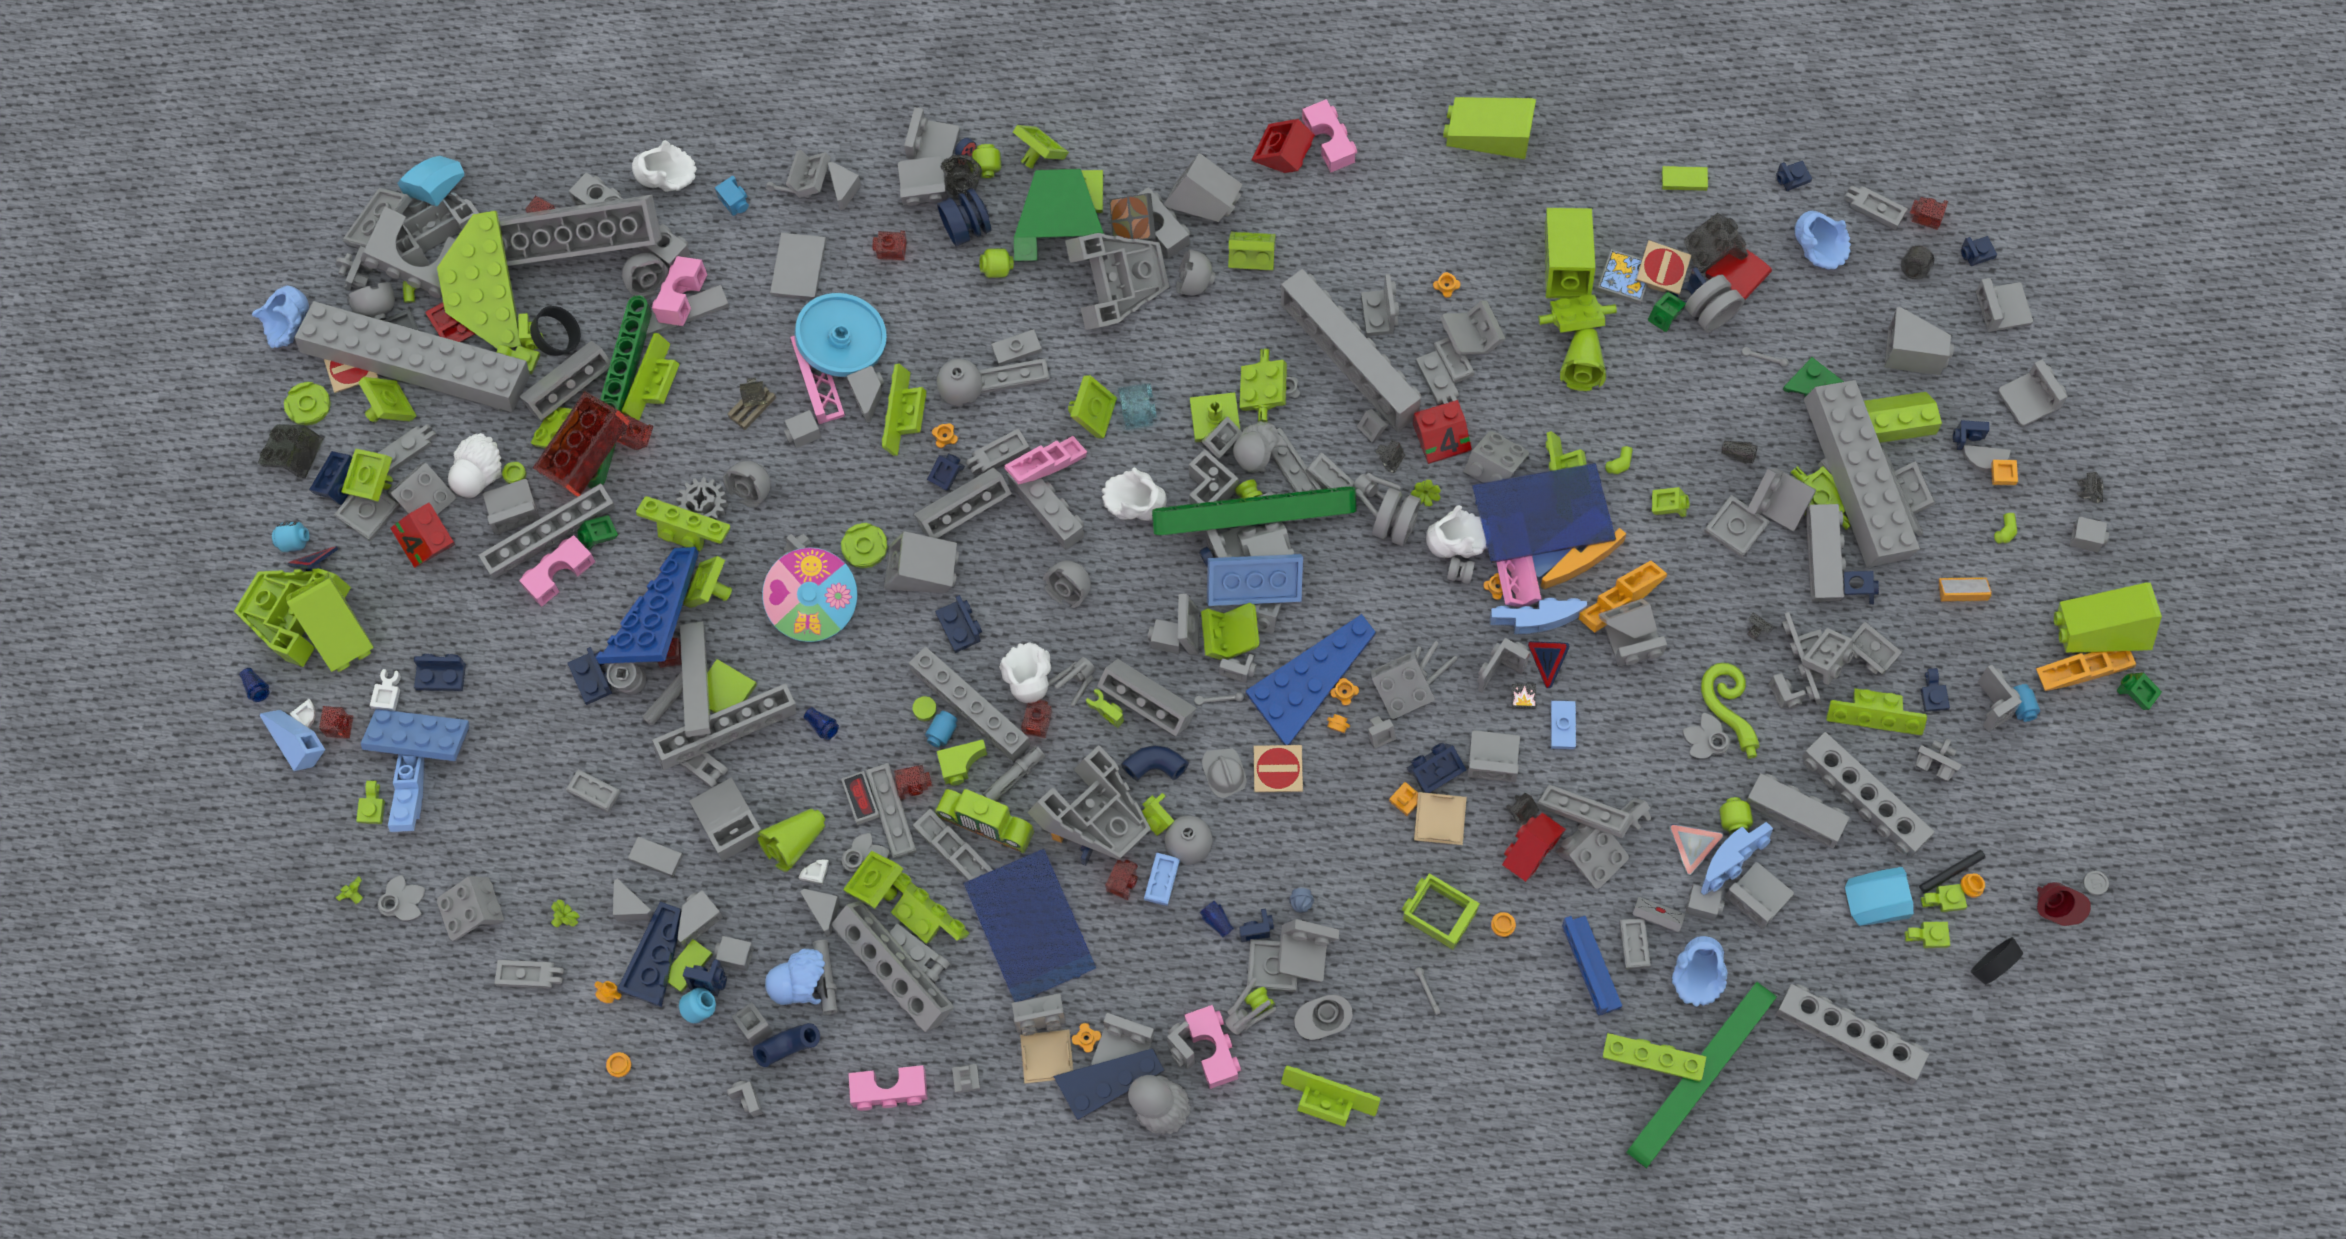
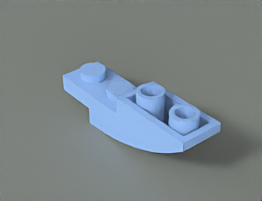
M1545 598L1539 600L1537 609L1530 606H1523L1519 609L1498 606L1491 609L1490 625H1514V634L1543 632L1563 626L1579 618V613L1587 607V601H1581L1577 598H1571L1567 601Z
M398 754L393 779L395 791L388 822L390 832L414 831L416 819H420L423 798L424 757Z
M1767 822L1750 833L1741 827L1726 839L1712 858L1703 881L1701 893L1705 895L1712 890L1715 892L1728 879L1733 880L1738 877L1742 872L1743 862L1758 848L1762 850L1770 843L1773 828Z

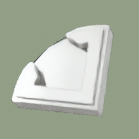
M308 699L290 714L294 719L310 728L315 719V708L311 700Z
M817 860L801 871L799 880L823 885L829 860Z

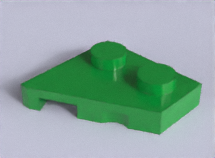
M1811 357L1783 387V390L1788 393L1792 391L1804 394V397H1806L1815 387L1844 381Z

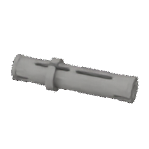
M1035 745L1025 756L1015 760V764L984 791L982 795L997 801L1024 775H1029L1031 773L1030 770L1046 757L1045 754Z
M817 940L812 945L814 950H818L823 954V961L825 962V966L822 967L824 973L818 980L817 992L821 996L822 1014L831 1015L838 1012L835 997L837 987L833 983L828 941Z

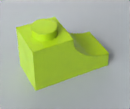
M983 739L937 751L945 785L956 786L962 784L965 779H969L968 771L971 765L979 758L987 755Z

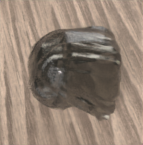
M952 155L950 158L944 159L940 168L946 174L944 182L949 193L954 197H958L960 193H963L968 198L966 191L971 188L976 191L982 173L980 164L969 155Z

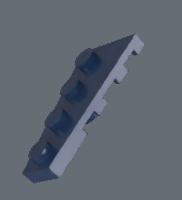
M661 901L659 902L617 988L619 992L662 1008L678 940L682 912L680 908Z
M1151 1048L1053 1077L1076 1119L1080 1120L1129 1092V1088L1135 1079L1144 1075L1157 1076L1165 1070L1155 1051Z

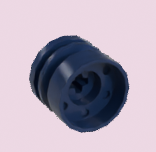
M973 188L966 191L968 200L963 193L958 195L960 203L958 206L952 198L937 203L943 225L956 247L970 241L969 230H972L977 237L981 236L980 227L985 234L992 231L988 211L982 199L979 198Z

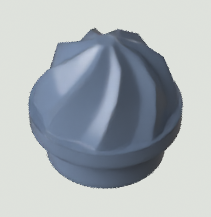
M1297 888L1292 891L1289 902L1296 912L1303 913L1312 907L1314 897L1309 889Z

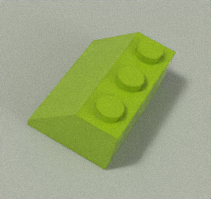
M1927 392L1864 401L1879 443L1936 435L1942 425L1937 403Z

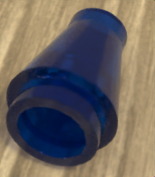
M245 668L240 672L239 676L242 679L248 699L253 702H261L269 696V685L252 668Z
M813 707L805 712L804 719L808 721L820 738L829 740L836 735L839 729L836 719L817 711Z
M1215 900L1199 912L1202 915L1201 919L1217 931L1222 938L1234 929L1221 904L1218 905Z

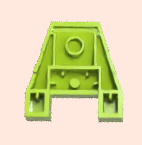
M318 568L303 572L301 569L287 573L283 570L257 572L234 612L285 661L304 667L315 647L302 637L305 630L288 606L286 596L323 576L328 571ZM329 572L345 598L351 587L338 575Z

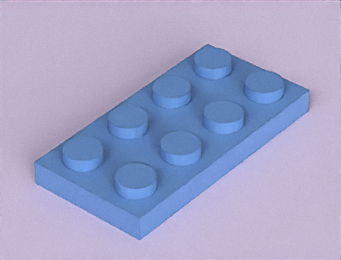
M1301 554L1208 558V606L1301 602L1303 556Z
M375 709L361 741L362 750L456 761L469 729V722L462 719Z

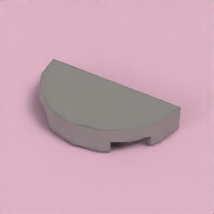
M1964 445L1962 448L1964 458H1967L1975 469L1984 472L1991 471V462L1993 460H2008L2011 451Z

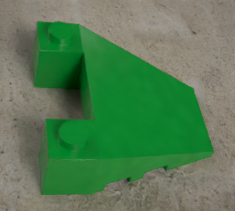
M1081 169L1035 170L1014 235V261H1038V238L1082 237L1096 233L1104 234Z

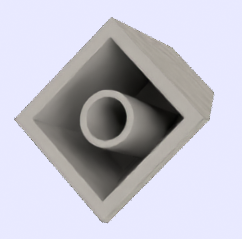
M1198 153L1176 181L1163 205L1167 208L1219 222L1224 215L1228 217L1235 208L1234 205L1241 196L1239 190L1243 184Z
M1897 307L1888 326L1884 368L1940 375L1943 368H1947L1949 358L1953 356L1954 344H1950L1951 335L1902 307Z
M903 531L889 545L884 589L946 593L951 587H954L956 582L954 566L957 564L959 552L956 551L957 543Z

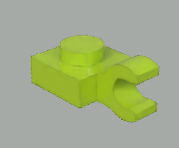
M499 345L496 352L525 360L530 374H533L540 357L539 351L522 346H517L516 351H513L507 346Z
M1095 689L1094 694L1099 699L1091 701L1087 698L1086 704L1090 708L1097 710L1102 717L1119 728L1124 722L1122 709L1115 703L1109 704L1104 700L1103 693L1099 689Z
M366 781V798H359L357 823L382 824L385 800L378 799L380 784H377V781Z
M1961 884L1938 886L1936 888L1937 893H1926L1924 897L1920 898L1922 908L1940 906L1941 912L1965 910L1967 908Z
M1948 921L1923 922L1921 928L1912 927L1904 932L1905 942L1923 941V948H1948L1950 946Z

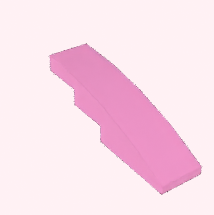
M1071 436L1061 443L1055 441L1044 448L1040 445L1006 464L1004 468L1018 484H1023L1048 476L1085 458L1087 451L1074 436Z

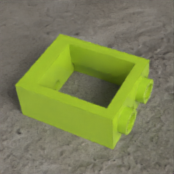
M1429 873L1426 879L1421 878L1414 889L1417 893L1413 900L1408 898L1402 908V911H1404L1403 920L1454 950L1477 913L1480 903ZM1430 888L1465 908L1449 935L1444 934L1413 915Z

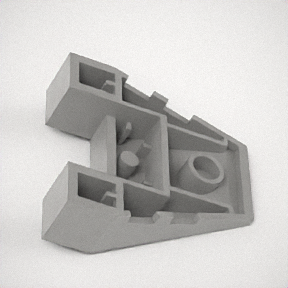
M449 192L438 206L411 198L412 201L402 213L406 218L396 238V249L399 256L413 266L425 267L430 265L424 253L446 241L448 236L453 237L460 233L471 216L479 213L471 201L459 198L458 194L454 192Z
M1102 233L1065 240L1070 263L1086 259L1090 260L1099 303L1081 307L1085 330L1119 323L1124 317L1139 309L1141 305L1169 288L1159 242L1128 239Z
M1099 745L1074 769L1089 786L1083 794L1070 805L1052 788L1027 812L1045 831L1118 860L1151 830L1137 802L1134 803L1131 798L1127 783L1122 781L1116 762Z

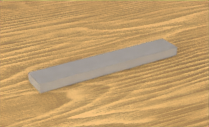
M704 622L680 625L684 723L686 737L711 733Z

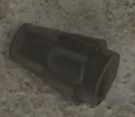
M1725 440L1721 454H1725L1746 465L1747 463L1753 464L1758 446L1753 445V442Z

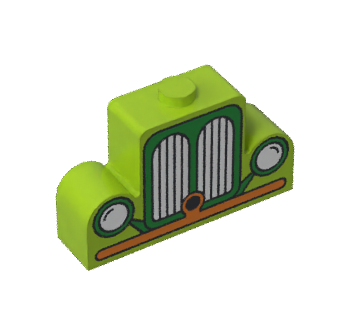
M945 789L935 810L936 815L940 819L1021 853H1025L1034 834L1033 826L1021 818L1012 817L1006 805L967 789H964L962 795L956 791Z

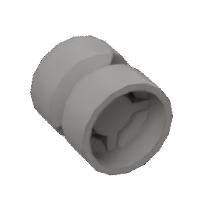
M611 663L608 666V682L621 692L633 695L639 693L645 687L646 674L635 663Z

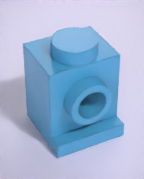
M731 176L715 187L719 200L732 216L737 213H743L748 209L749 204L745 199L747 194L741 186L738 187L734 176Z

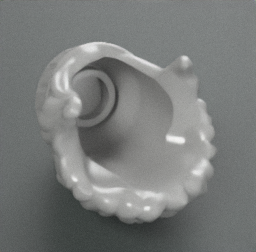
M1259 421L1246 427L1239 435L1233 447V454L1237 463L1244 470L1251 473H1263L1266 471L1265 467L1270 460L1273 448L1287 447L1288 445L1283 440V437L1278 434L1277 429L1272 423Z
M1144 1075L1135 1079L1129 1088L1128 1098L1138 1115L1136 1120L1142 1126H1146L1147 1130L1155 1134L1161 1133L1163 1135L1166 1132L1172 1134L1173 1132H1178L1179 1128L1186 1123V1117L1190 1114V1104L1187 1093L1182 1086L1161 1075Z

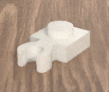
M386 669L381 671L380 677L383 682L382 685L375 684L370 702L371 709L396 711L400 689L395 685L401 679L398 671L394 672V676L391 679H387L388 672Z

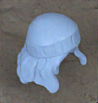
M1807 211L1797 220L1795 237L1804 249V256L1814 266L1834 270L1838 265L1845 264V260L1848 259L1851 252L1849 249L1851 243H1849L1850 237L1844 220L1834 221L1817 211Z
M286 285L277 289L268 298L265 305L253 311L252 316L259 318L263 323L264 334L267 336V343L271 348H280L293 343L294 337L309 310V303L303 292L293 286Z
M1707 936L1696 937L1679 954L1672 974V984H1674L1676 993H1678L1684 1003H1692L1696 1007L1699 1004L1703 1006L1713 1003L1715 998H1719L1720 993L1724 992L1727 985L1728 972L1723 962V948L1717 940Z
M801 949L799 952L792 954L787 963L779 964L771 969L765 979V988L770 999L780 1005L807 1002L815 1005L819 1004L821 999H815L812 993L814 988L817 987V981L824 973L822 968L825 966L823 954L814 949Z

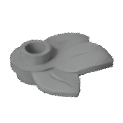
M1702 714L1700 726H1691L1683 729L1686 741L1693 745L1689 754L1695 758L1706 759L1712 754L1720 755L1729 748L1730 740L1722 732L1720 721L1710 714ZM1719 740L1722 745L1717 747L1713 744V741Z
M870 833L862 834L854 839L851 849L844 852L842 865L847 871L856 872L871 850L885 858H888L890 851L883 846L872 845ZM857 857L859 860L858 863L851 864L850 859Z
M403 875L397 876L388 882L386 894L382 895L378 901V909L384 916H396L402 921L417 919L421 916V911L416 905L424 897L425 888L418 885L406 886ZM390 901H394V907L388 909L387 904Z

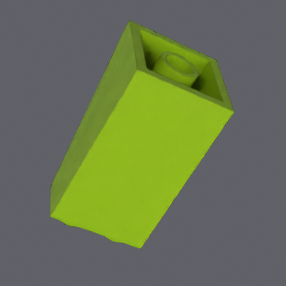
M1455 97L1453 106L1449 105L1447 118L1450 119V124H1445L1443 138H1447L1446 146L1525 159L1536 99Z
M1547 208L1545 217L1546 298L1569 299L1582 295H1592L1595 275L1592 208Z
M329 572L286 596L288 606L331 672L336 669L340 672L351 665L349 662L358 657L361 660L372 653L370 650L374 647Z
M2150 582L2061 601L2058 611L2054 612V625L2059 628V642L2063 643L2066 653L2153 650L2162 615Z

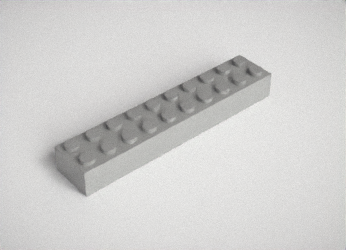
M315 301L311 304L294 337L300 353L371 371L378 375L509 412L514 411L520 398L519 396L522 394L530 376L525 360Z

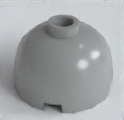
M1191 249L1185 252L1178 271L1181 272L1180 280L1182 282L1179 283L1177 281L1176 292L1194 296L1203 293L1208 285L1212 286L1215 272H1212V264L1205 254Z
M638 253L630 257L624 264L622 279L625 287L632 295H640L645 299H649L658 293L653 290L665 282L669 271L667 266L656 255Z
M378 283V287L371 288L367 286L350 293L347 299L352 311L379 320L386 319L385 314L392 310L395 301L391 283Z
M961 358L946 362L939 369L936 379L937 389L941 398L947 403L956 406H962L963 403L975 401L983 387L982 376L976 365L969 360Z
M753 461L736 463L723 477L724 486L731 496L736 494L744 500L739 502L747 507H757L765 500L770 491L771 481L766 469Z
M1064 560L1054 564L1043 577V581L1046 579L1047 583L1045 590L1050 597L1061 604L1062 599L1072 604L1070 608L1080 606L1090 592L1091 579L1082 565L1073 561Z
M1192 815L1180 816L1175 819L1167 828L1164 837L1166 851L1169 856L1180 859V862L1185 865L1197 864L1204 860L1211 851L1213 844L1212 832L1206 822Z

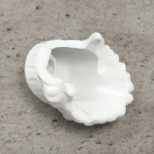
M664 140L658 148L638 154L632 163V172L638 183L649 188L659 187L665 192L680 191L691 184L695 179L694 173L697 170L691 156L687 155L685 151L682 152L680 148L670 145L667 140Z
M482 433L474 434L462 440L454 452L455 460L448 474V484L457 495L465 498H474L486 486L502 477L500 451L497 448V443L492 442V437H486Z
M1135 467L1132 468V471H1125L1122 475L1111 477L1106 481L1105 488L1102 489L1105 508H1108V511L1122 520L1137 517L1140 520L1151 521L1152 510L1166 507L1167 504L1164 490L1154 484L1149 474L1140 472Z
M1458 505L1444 518L1429 526L1426 532L1427 546L1439 558H1451L1456 555L1469 558L1482 554L1492 540L1487 521L1475 516L1473 513L1469 514L1467 511L1461 510L1462 506Z
M1031 642L1024 645L1019 643L1017 648L1012 647L1009 653L1006 654V657L1002 658L999 666L1002 678L1010 684L1011 693L1018 701L1027 704L1038 702L1046 695L1048 690L1047 675L1051 670L1050 654L1047 650Z

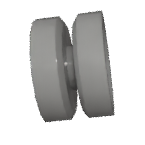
M1717 275L1708 280L1690 296L1685 304V309L1693 318L1699 317L1698 323L1706 333L1712 332L1728 322L1741 309L1745 301L1737 290H1730L1732 285L1724 275Z
M1389 488L1377 514L1372 535L1385 539L1393 527L1392 543L1405 546L1417 521L1421 499L1408 495L1400 507L1403 496L1402 492Z

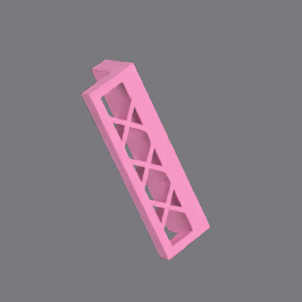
M795 336L790 337L818 424L844 417L845 414L832 375L827 374L828 380L824 379L825 373H822L821 376L813 374L811 372L812 366L798 351ZM821 382L831 387L827 396L818 393L817 389ZM830 402L837 405L839 412L825 415L824 408Z
M1515 513L1506 519L1494 516L1489 517L1487 520L1505 605L1520 608L1530 606L1542 600L1523 514ZM1498 526H1501L1502 534L1499 532ZM1502 547L1506 550L1507 556L1503 552ZM1507 569L1511 572V577L1507 573ZM1511 589L1515 593L1516 599L1512 597Z

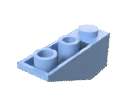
M282 710L265 712L259 715L293 771L312 768L324 753L325 748L315 732Z

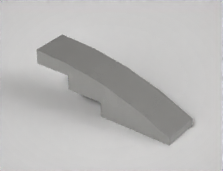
M931 809L926 811L912 825L981 894L999 878L971 846L964 842Z

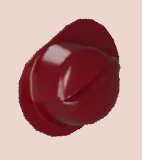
M2052 882L2043 887H2037V911L2043 918L2059 925L2069 926L2080 924L2088 917L2091 911V903L2088 897L2081 892L2059 882Z

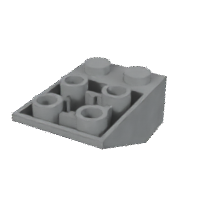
M732 777L689 800L722 861L758 842L757 838L760 835L757 834L761 831V828Z

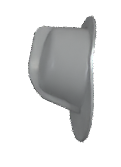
M1233 748L1206 751L1202 759L1203 770L1209 787L1215 795L1226 798L1245 789L1247 782L1246 774L1240 757Z
M1336 994L1311 1000L1303 1004L1296 1012L1294 1018L1295 1028L1298 1034L1310 1040L1320 1039L1340 1032L1351 1022L1353 1016L1352 1007L1344 997Z

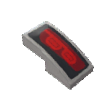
M864 771L842 778L841 780L856 824L859 825L879 818L880 816Z

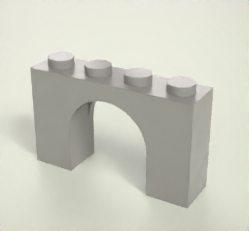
M384 207L360 260L370 268L381 269L392 278H400L407 281V284L411 287L422 288L428 291L431 296L442 298L437 266L455 239L448 236L438 259L433 264L425 267L410 265L399 256L396 249V238L406 216Z

